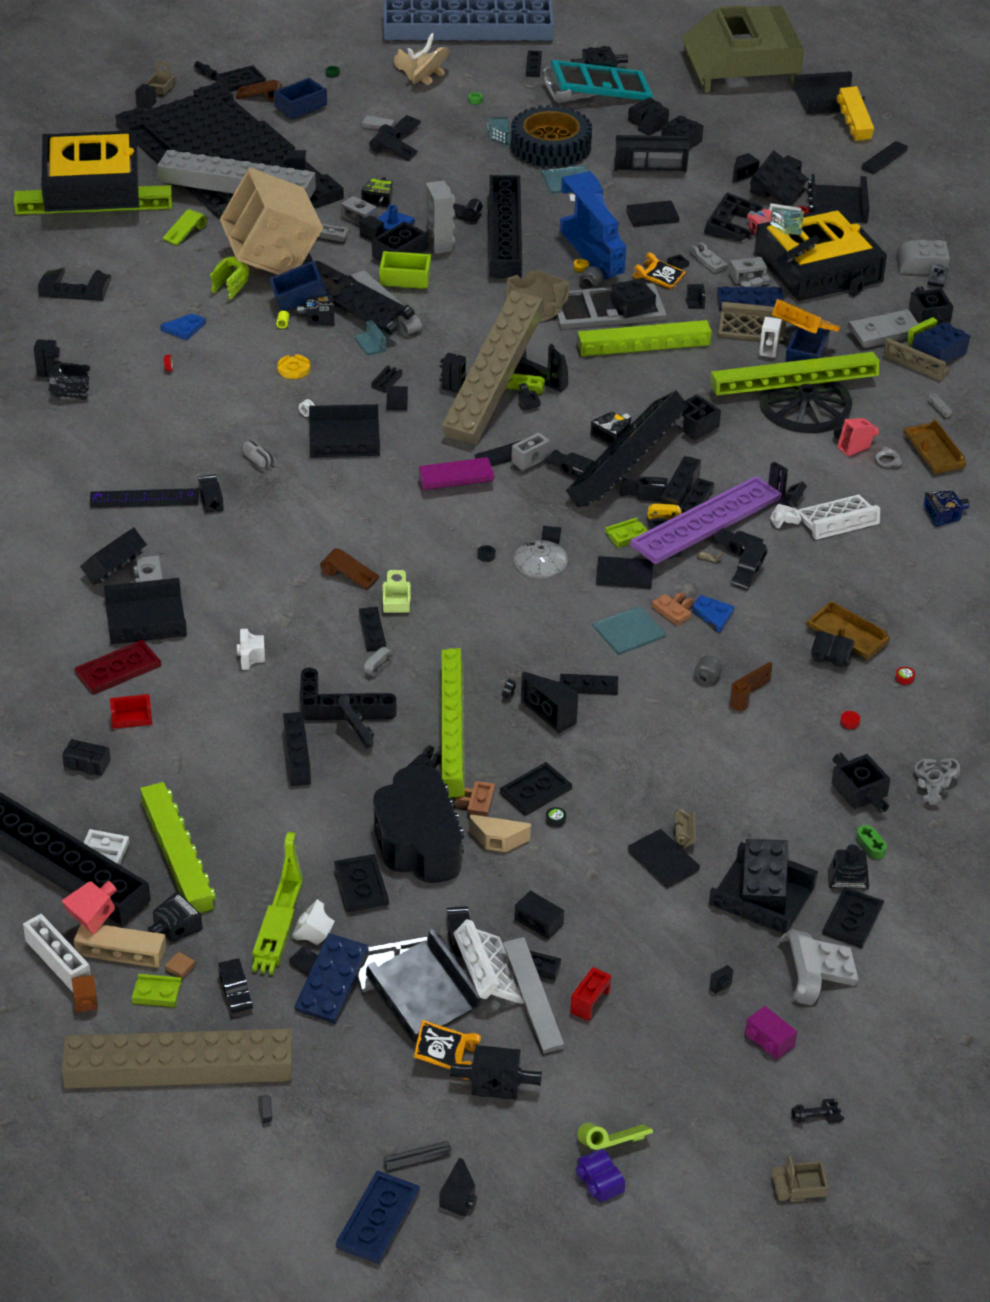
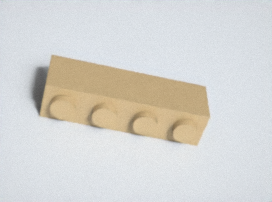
M80 924L74 939L75 950L83 957L160 968L167 949L165 934L101 925L96 933L92 934Z

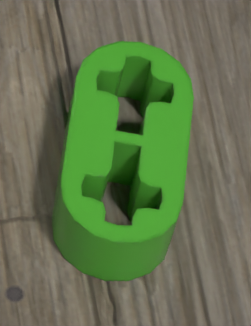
M869 825L860 826L856 836L858 843L871 858L882 859L886 855V842L873 827Z

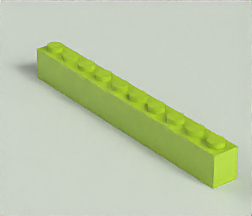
M171 185L139 186L140 208L44 212L42 190L14 191L15 214L172 209Z
M874 352L711 371V388L716 396L800 386L802 384L879 376L880 360Z
M461 648L442 650V779L444 784L448 785V797L465 796L464 678Z

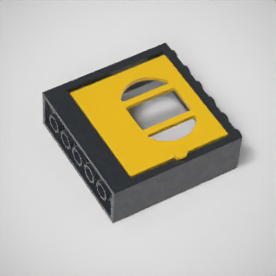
M136 130L42 134L41 186L44 212L140 208Z
M842 206L783 218L784 222L782 219H779L777 222L774 220L773 223L770 221L757 224L754 251L759 257H762L764 263L798 301L850 290L851 280L858 275L865 276L864 286L884 281L887 254ZM815 235L818 238L829 236L833 240L815 244V247L808 251L805 249L804 254L798 257L795 255V259L787 264L785 261L779 264L776 259L799 245V243Z

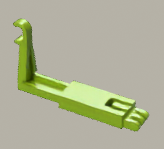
M287 832L285 859L281 880L272 906L268 905L252 952V972H257L258 967L261 966L260 973L265 974L268 967L269 975H274L276 966H280L295 920V906L303 885V876L296 855L297 845H294L296 833ZM273 940L277 941L274 952L270 951L272 950Z

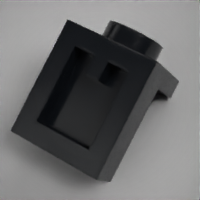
M932 265L928 285L943 288L947 279L948 268L941 265Z

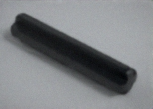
M448 1141L385 1156L383 1159L386 1170H391L450 1155L451 1146Z

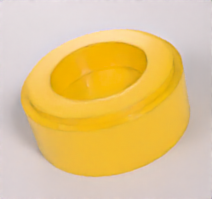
M585 259L574 261L573 269L576 272L583 273L589 267V262Z

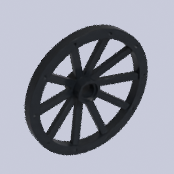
M836 381L816 383L827 387L816 389L815 384H802L800 386H793L795 389L775 388L762 390L760 408L771 422L782 428L801 433H821L833 430L836 426L844 424L845 419H848L851 415L852 398L849 392ZM771 392L790 394L767 399ZM835 392L841 399L822 394ZM793 400L777 413L769 406ZM823 401L844 405L845 408L842 413H839ZM816 404L836 418L824 422ZM796 405H800L796 422L782 417ZM806 408H811L817 423H802Z

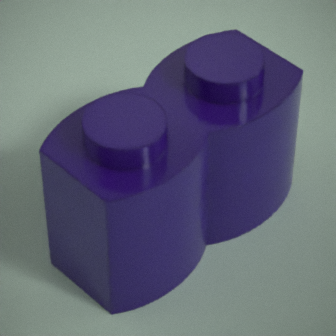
M599 1149L578 1158L576 1174L581 1181L584 1180L587 1184L591 1197H595L599 1202H603L625 1192V1180L618 1168L613 1165L612 1160L604 1149Z

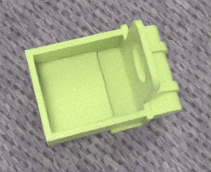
M389 570L387 572V582L383 584V613H410L411 584L406 582V572L404 570ZM394 574H399L402 576V579L400 581H393L391 577Z

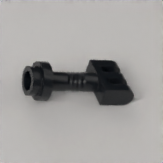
M835 1098L823 1099L821 1107L804 1109V1106L799 1104L791 1109L792 1120L798 1123H804L805 1118L826 1116L828 1123L844 1120V1116L838 1106V1101Z

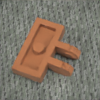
M683 592L676 594L673 599L664 594L653 600L651 607L678 626L691 618L689 609L693 606L694 600L692 598L685 599L686 594Z
M475 781L473 789L465 788V796L454 799V805L463 809L467 808V815L488 817L495 784Z

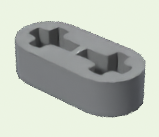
M386 647L380 648L366 661L364 672L372 677L378 675L392 661L393 651Z

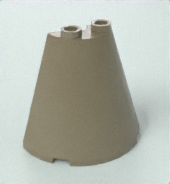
M538 269L527 272L525 278H519L518 275L507 278L506 299L511 290L542 298L545 311L539 322L546 321L562 310L561 307L567 302L570 290L569 281Z

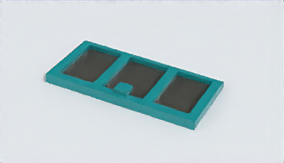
M551 60V67L560 90L567 91L570 89L572 92L645 100L649 97L653 98V94L642 71Z

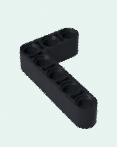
M311 667L301 671L300 712H303L305 720H346L338 708V698L341 695L349 696L350 706L355 712L358 711L361 714L363 720L392 719L397 714V698L394 694H319L318 671Z

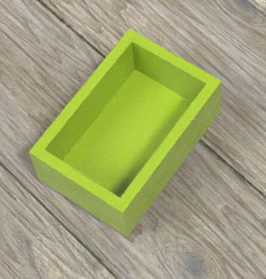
M383 251L379 269L380 285L428 289L431 274V254Z

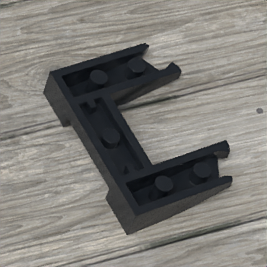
M727 192L706 222L704 233L735 240H743L746 236H752L754 231L728 222V219L732 214L747 217L750 211L758 213L762 210L763 206Z
M65 267L56 270H48L38 284L40 297L103 301L111 281V275L96 270L88 285L61 283L65 273Z
M550 344L548 346L547 368L528 360L525 349L514 372L522 375L543 377L545 379V386L562 392L568 386V367L565 355L559 353L555 346Z

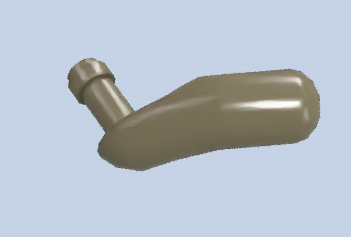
M698 552L697 557L717 563L723 553L719 552L715 557L707 552Z

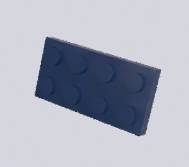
M717 287L720 311L722 310V302L775 307L777 299L784 301L782 287Z
M328 933L294 1006L295 1011L336 1024L367 956L369 946Z
M377 1170L337 1239L336 1248L380 1265L420 1192V1186Z

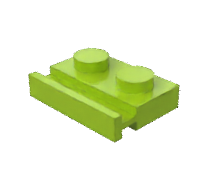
M932 317L911 327L908 332V346L912 348L915 335L937 326V320Z
M638 518L605 527V533L609 535V538L617 548L629 545L631 539L648 531L638 521Z
M138 974L132 995V1004L176 1008L180 986L182 985L181 977Z

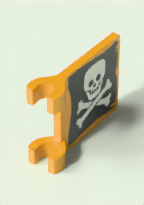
M648 252L645 256L648 259L644 262V265L648 266V268L645 270L641 265L637 264L634 270L638 272H635L632 277L635 279L645 278L672 290L686 272L658 260L653 253Z
M422 1020L413 1057L450 1069L451 1062L471 1065L473 1063L471 1061H462L464 1048L469 1051H475V1045H479L481 1035L476 1033L463 1034Z

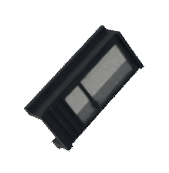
M616 135L614 171L671 170L687 172L689 136Z

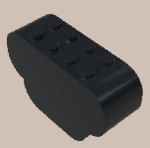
M415 765L402 768L395 773L393 784L383 786L375 792L373 796V826L383 862L389 869L396 872L412 871L415 877L423 882L438 883L451 880L460 873L462 854H464L462 843L464 831L462 827L458 826L459 817L457 812L454 813L453 799L448 797V785L444 784L439 771L431 766Z

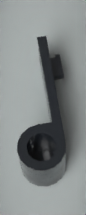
M406 115L393 127L388 124L382 125L378 132L386 131L397 139L402 140L421 121Z
M386 131L378 132L369 142V146L374 152H381L384 148H387L407 161H410L418 152Z
M471 199L466 206L457 203L453 204L455 217L471 222L475 221L483 208L482 202L478 199Z

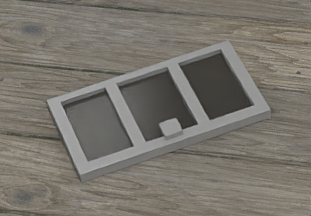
M652 283L647 284V286L656 294L655 312L625 318L611 303L612 287L570 290L567 302L561 307L562 310L556 314L560 329L563 330L665 321L667 314L656 286Z

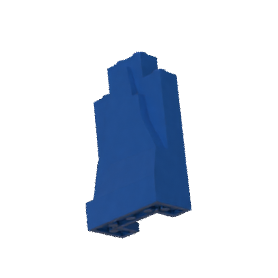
M591 171L562 177L561 191L564 194L571 192L575 194L574 215L560 218L561 234L578 254L589 262V267L594 266L601 270L603 280L625 273L627 246L621 240L618 233L619 222L608 211L599 180Z

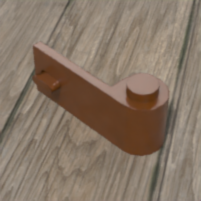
M270 80L239 87L236 98L239 99L264 93L269 101H274V91L281 89L282 84L278 80Z
M338 548L333 549L320 563L324 574L332 576L339 571L366 590L379 578L378 574Z
M771 662L732 683L730 694L731 708L738 711L748 708L750 692L771 680Z

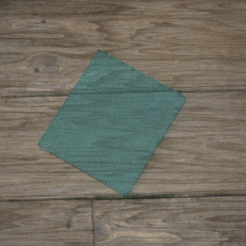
M584 165L541 170V174L551 194L563 193L561 191L562 177L587 172L588 170Z
M641 606L593 623V628L618 655L666 637V633Z

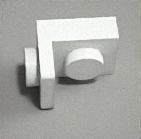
M781 504L777 505L770 516L775 528L778 529L784 521L789 524L799 525L802 520L796 508Z

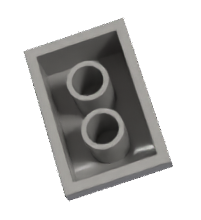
M942 240L907 241L899 247L896 255L899 274H930L932 265L949 267L950 257L947 243Z

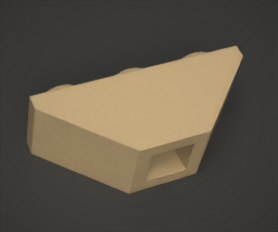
M470 814L469 832L485 849L508 852L530 841L531 823Z

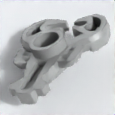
M953 758L941 760L940 767L945 773L935 770L936 760L922 759L916 763L914 774L918 778L919 787L927 789L928 794L923 797L924 801H928L929 805H936L937 801H941L942 797L939 795L941 790L948 788L952 778L955 779L960 775V764L957 760Z

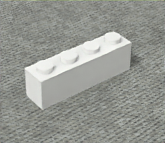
M42 914L23 923L25 941L72 992L71 978L91 975L89 964Z

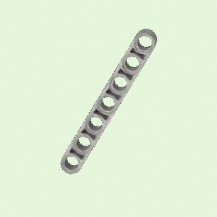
M362 270L348 275L352 279L402 304L366 271ZM416 315L409 320L399 316L393 321L398 330L405 336L422 330L421 321Z

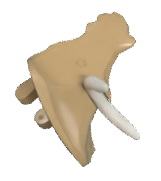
M433 33L430 34L424 49H419L413 53V50L408 48L409 54L398 49V53L393 58L394 66L398 67L399 70H404L413 84L422 81L426 85H430L433 82L432 78L429 77L432 73H435L438 77H442L445 74L440 66L449 56L450 49L440 47L431 53H427L432 45Z

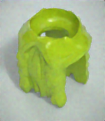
M235 256L222 259L216 265L213 272L210 273L212 293H216L226 281V285H228L227 291L229 292L228 299H232L242 289L244 284L247 283L249 276L248 265L237 261Z

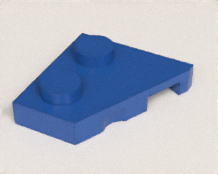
M189 314L163 323L160 327L163 332L188 340L206 324V318Z
M700 595L694 603L692 611L697 616L702 617L707 624L711 622L716 627L715 630L721 633L734 613L735 606Z

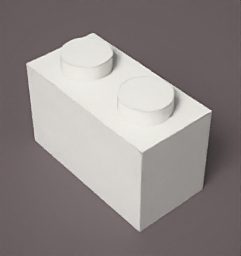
M765 317L761 333L760 356L776 358L782 319Z

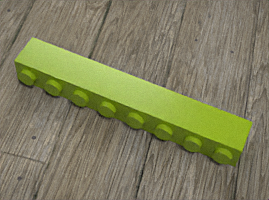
M707 320L578 331L577 346L581 356L711 345L712 331Z
M164 782L141 787L142 805L180 895L199 913L213 910V900H216L213 887L209 888L210 882L207 873L203 874L202 861L200 858H196V847L194 844H190L191 837L189 831L184 830V820L182 816H178V806L176 802H172L171 790L166 788Z

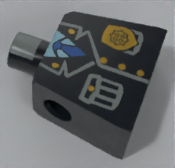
M333 295L307 298V306L297 307L298 317L307 316L309 325L335 326Z

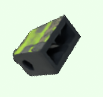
M372 178L362 188L361 200L375 206L388 207L391 205L393 182L387 178Z

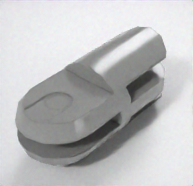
M249 440L243 444V453L261 469L275 465L276 458L257 442Z

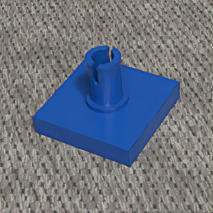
M389 205L388 210L377 218L384 222V233L403 221L411 225L415 224V218L399 213L397 205Z

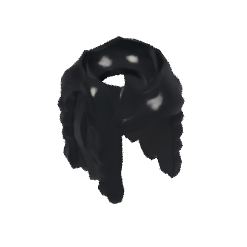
M56 363L50 367L48 391L56 397L87 399L89 365Z

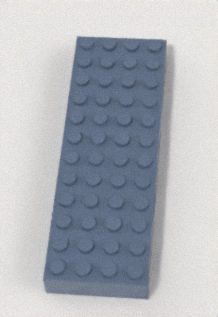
M384 0V40L388 41L428 40L431 33L434 34L433 41L553 40L554 22L551 0Z

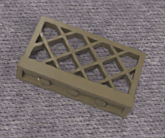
M722 302L718 337L761 341V335L756 333L760 330L762 331L763 324L760 325L758 322H764L765 317L780 318L772 315L774 307ZM782 320L779 343L784 344L786 321ZM737 322L740 326L735 328L732 324ZM754 324L757 328L751 330L748 326ZM727 327L731 330L730 332H723V331H722L723 329H725V328H727ZM745 329L748 333L742 334L739 331Z

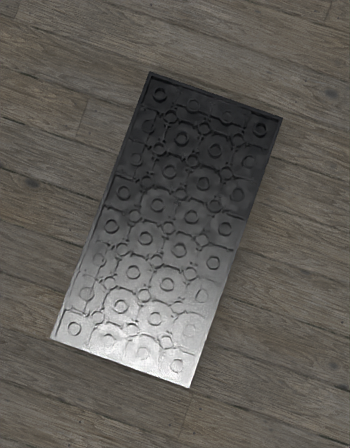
M219 82L193 90V96L162 104L156 108L145 110L143 107H136L115 115L116 126L122 131L136 130L137 145L158 164L167 150H175L183 153L203 154L210 157L287 168V165H284V156H287L288 150H295V146L264 120L258 121L234 100V95ZM307 162L306 170L315 172L316 189L310 198L313 207L317 208L343 199L344 188L328 174L322 175ZM184 186L219 219L234 195L233 193Z

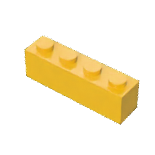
M858 87L840 88L837 102L838 104L840 103L841 112L845 116L846 124L849 125L850 134L853 135L855 141L872 139L874 126Z

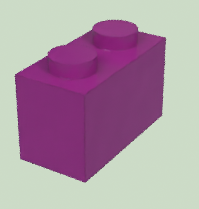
M767 1006L762 1007L747 1018L745 1034L774 1058H780L796 1045L797 1031Z

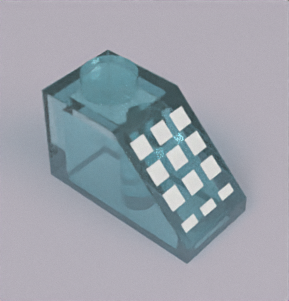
M490 117L489 123H487V132H490V138L508 146L510 141L508 118Z
M772 208L770 224L785 234L801 235L804 211Z

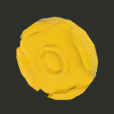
M296 354L294 357L287 355L278 361L277 371L285 378H303L310 373L311 364L309 359L302 355Z

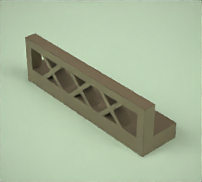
M890 338L885 340L883 357L940 381L949 374L950 368L946 366V362Z

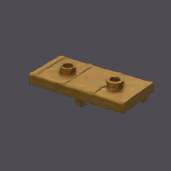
M936 419L932 420L931 423L904 428L903 433L908 437L934 474L966 467L965 456Z
M830 601L806 621V626L815 631H823L854 640L855 647L853 652L864 657L866 660L873 657L890 641V636L887 635L886 630L833 601Z

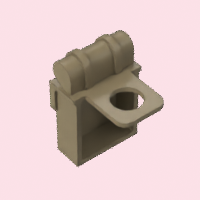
M157 61V73H154L145 84L156 87V94L164 96L175 86L177 76L171 75L169 63ZM160 65H164L167 68V72H162Z
M790 1155L783 1167L772 1169L775 1193L780 1201L790 1199V1202L804 1201V1198L827 1197L829 1187L822 1161L793 1163Z

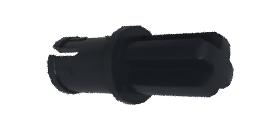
M196 61L193 65L202 75H206L214 80V75L218 74L208 64L204 65Z

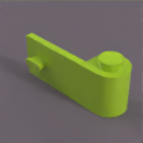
M188 209L163 236V240L178 246L193 228L199 230L205 228L208 220L207 216Z
M588 1122L580 1126L577 1135L583 1145L599 1150L628 1140L635 1142L646 1138L645 1135L653 1133V1130L642 1124L608 1135L604 1128Z

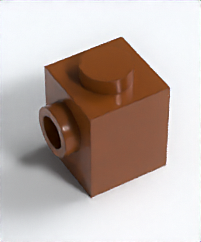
M94 975L71 978L76 1013L97 1010L98 1004Z

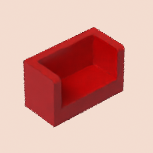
M149 694L110 698L113 729L152 725Z
M592 967L571 995L570 1013L589 1021L592 1018V1007L601 994L608 995L610 993L612 975Z

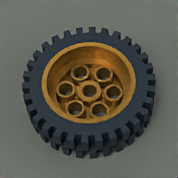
M541 105L538 106V109L531 107L530 111L525 109L524 113H518V116L516 115L511 123L512 152L515 153L516 157H519V160H525L527 164L532 162L533 166L539 164L542 168L544 166H548V168H553V166L561 168V165H564V167H569V164L576 165V161L582 162V159L585 160L591 151L592 123L590 119L586 118V115L581 114L578 110L576 112L572 108L567 110L565 106L558 108L559 105H554V107L546 105L545 108Z

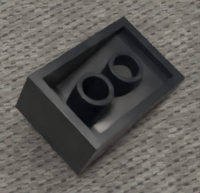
M528 672L522 673L521 703L558 733L577 723L578 694L575 690L561 682Z

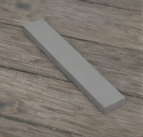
M522 937L503 942V947L542 1053L545 1054L563 1049L564 1042L525 938Z

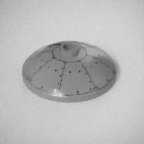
M533 540L524 543L516 549L513 555V564L525 576L547 579L561 574L566 569L568 555L562 547L553 542Z

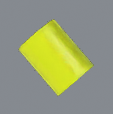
M280 311L276 325L284 329L288 326L289 313L287 311Z

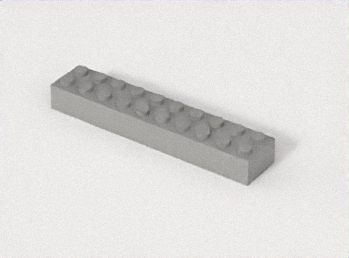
M167 150L157 165L158 182L233 194L249 167L304 187L309 199L316 189L315 172L210 157L203 154L196 155L189 152L183 153Z

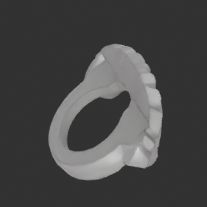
M883 447L876 455V462L882 467H899L903 464L898 453L891 448ZM883 456H893L895 458L890 463L880 462V458Z

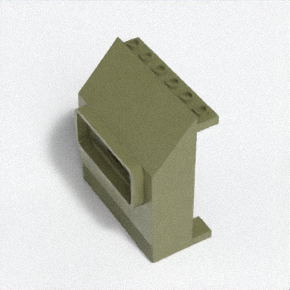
M744 5L719 7L712 10L681 37L684 42V50L687 51V56L690 58V63L693 65L694 72H696L697 79H699L700 86L703 87L704 92H710L711 79L791 74V80L794 84L795 75H801L804 47L782 5L775 7H747ZM750 34L752 38L734 39L733 35Z

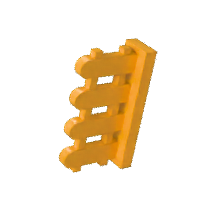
M777 299L772 313L775 317L812 333H817L818 327L837 332L840 330V326L830 324L831 322L822 320L821 317L783 300Z

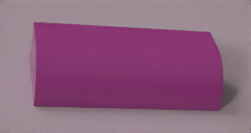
M488 457L419 466V482L422 490L494 481V472Z

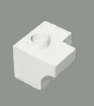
M240 629V644H237V656L241 655L242 670L250 669V666L255 663L265 662L264 635H253L248 629Z
M317 899L300 916L291 936L297 941L308 940L318 946L327 937L335 921L324 912V903Z

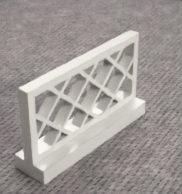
M860 495L797 510L802 518L801 521L812 530V537L815 540L880 524V507L877 505L871 506Z
M466 919L453 934L479 997L487 999L492 994L524 1004L500 937L476 929L473 921Z

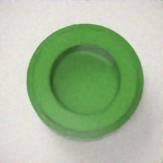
M478 92L470 93L468 95V102L480 104L483 102V95Z

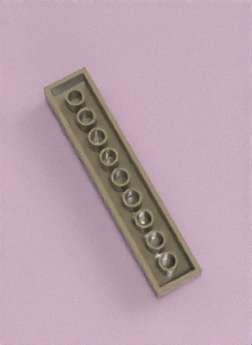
M514 290L510 291L442 424L445 437L477 446L545 311L542 298Z
M292 1029L65 1035L62 1063L64 1089L292 1081Z

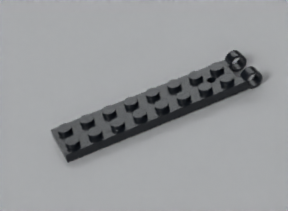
M318 260L315 261L327 294L333 295V304L383 330L388 335H392L398 330L393 321L399 316L409 320L415 315L411 306L407 304L404 306Z

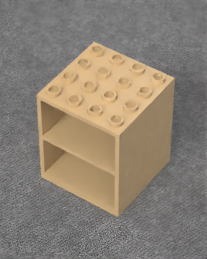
M250 167L220 218L237 261L277 275L301 266L323 230V226L304 187Z

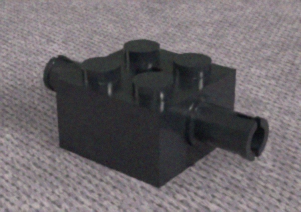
M610 46L589 47L582 49V59H571V62L617 68L619 63H628V55H615ZM588 70L590 78L612 76L609 72Z
M920 286V288L917 287L914 292H911L909 310L919 324L932 317L937 320V325L944 322L951 323L954 306L942 288L924 290Z
M837 753L832 759L837 766H834L831 784L854 809L871 803L879 813L886 812L889 804L883 798L888 796L891 780L889 776L868 754L848 761L843 753Z
M475 1045L473 1063L468 1065L451 1062L450 1077L470 1078V1081H472V1095L517 1100L520 1084L541 1086L542 1071L522 1070L520 1067L521 1049Z

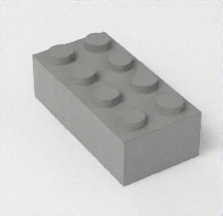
M444 180L426 183V232L428 233V243L434 254L451 252L455 244L453 231H455L453 218H455L453 208L455 196L451 194L450 187L447 186Z

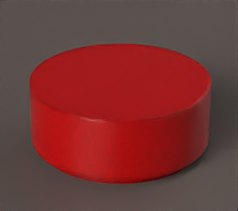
M845 711L841 714L840 724L844 728L855 729L860 724V715L854 711Z

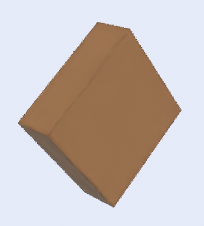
M177 952L165 964V970L183 979L196 966V961Z

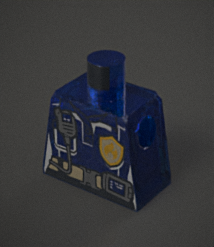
M954 491L925 492L923 507L934 525L938 527L959 521L962 511L969 509V500L967 498L959 500Z

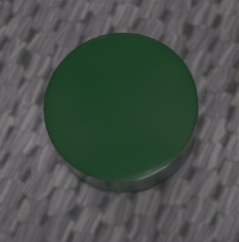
M328 66L326 68L327 77L335 78L340 75L339 67Z

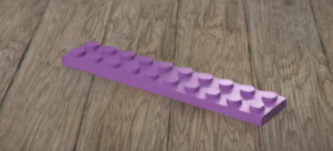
M754 476L631 539L630 546L651 562L657 564L717 533L720 529L726 528L780 500L782 493L758 476Z

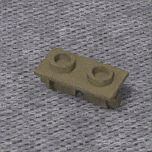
M677 809L674 813L675 823L678 824L676 825L675 840L682 849H685L696 842L695 812L687 814L683 809Z

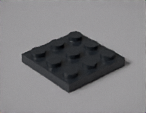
M775 150L770 153L751 178L784 206L791 204L809 180Z

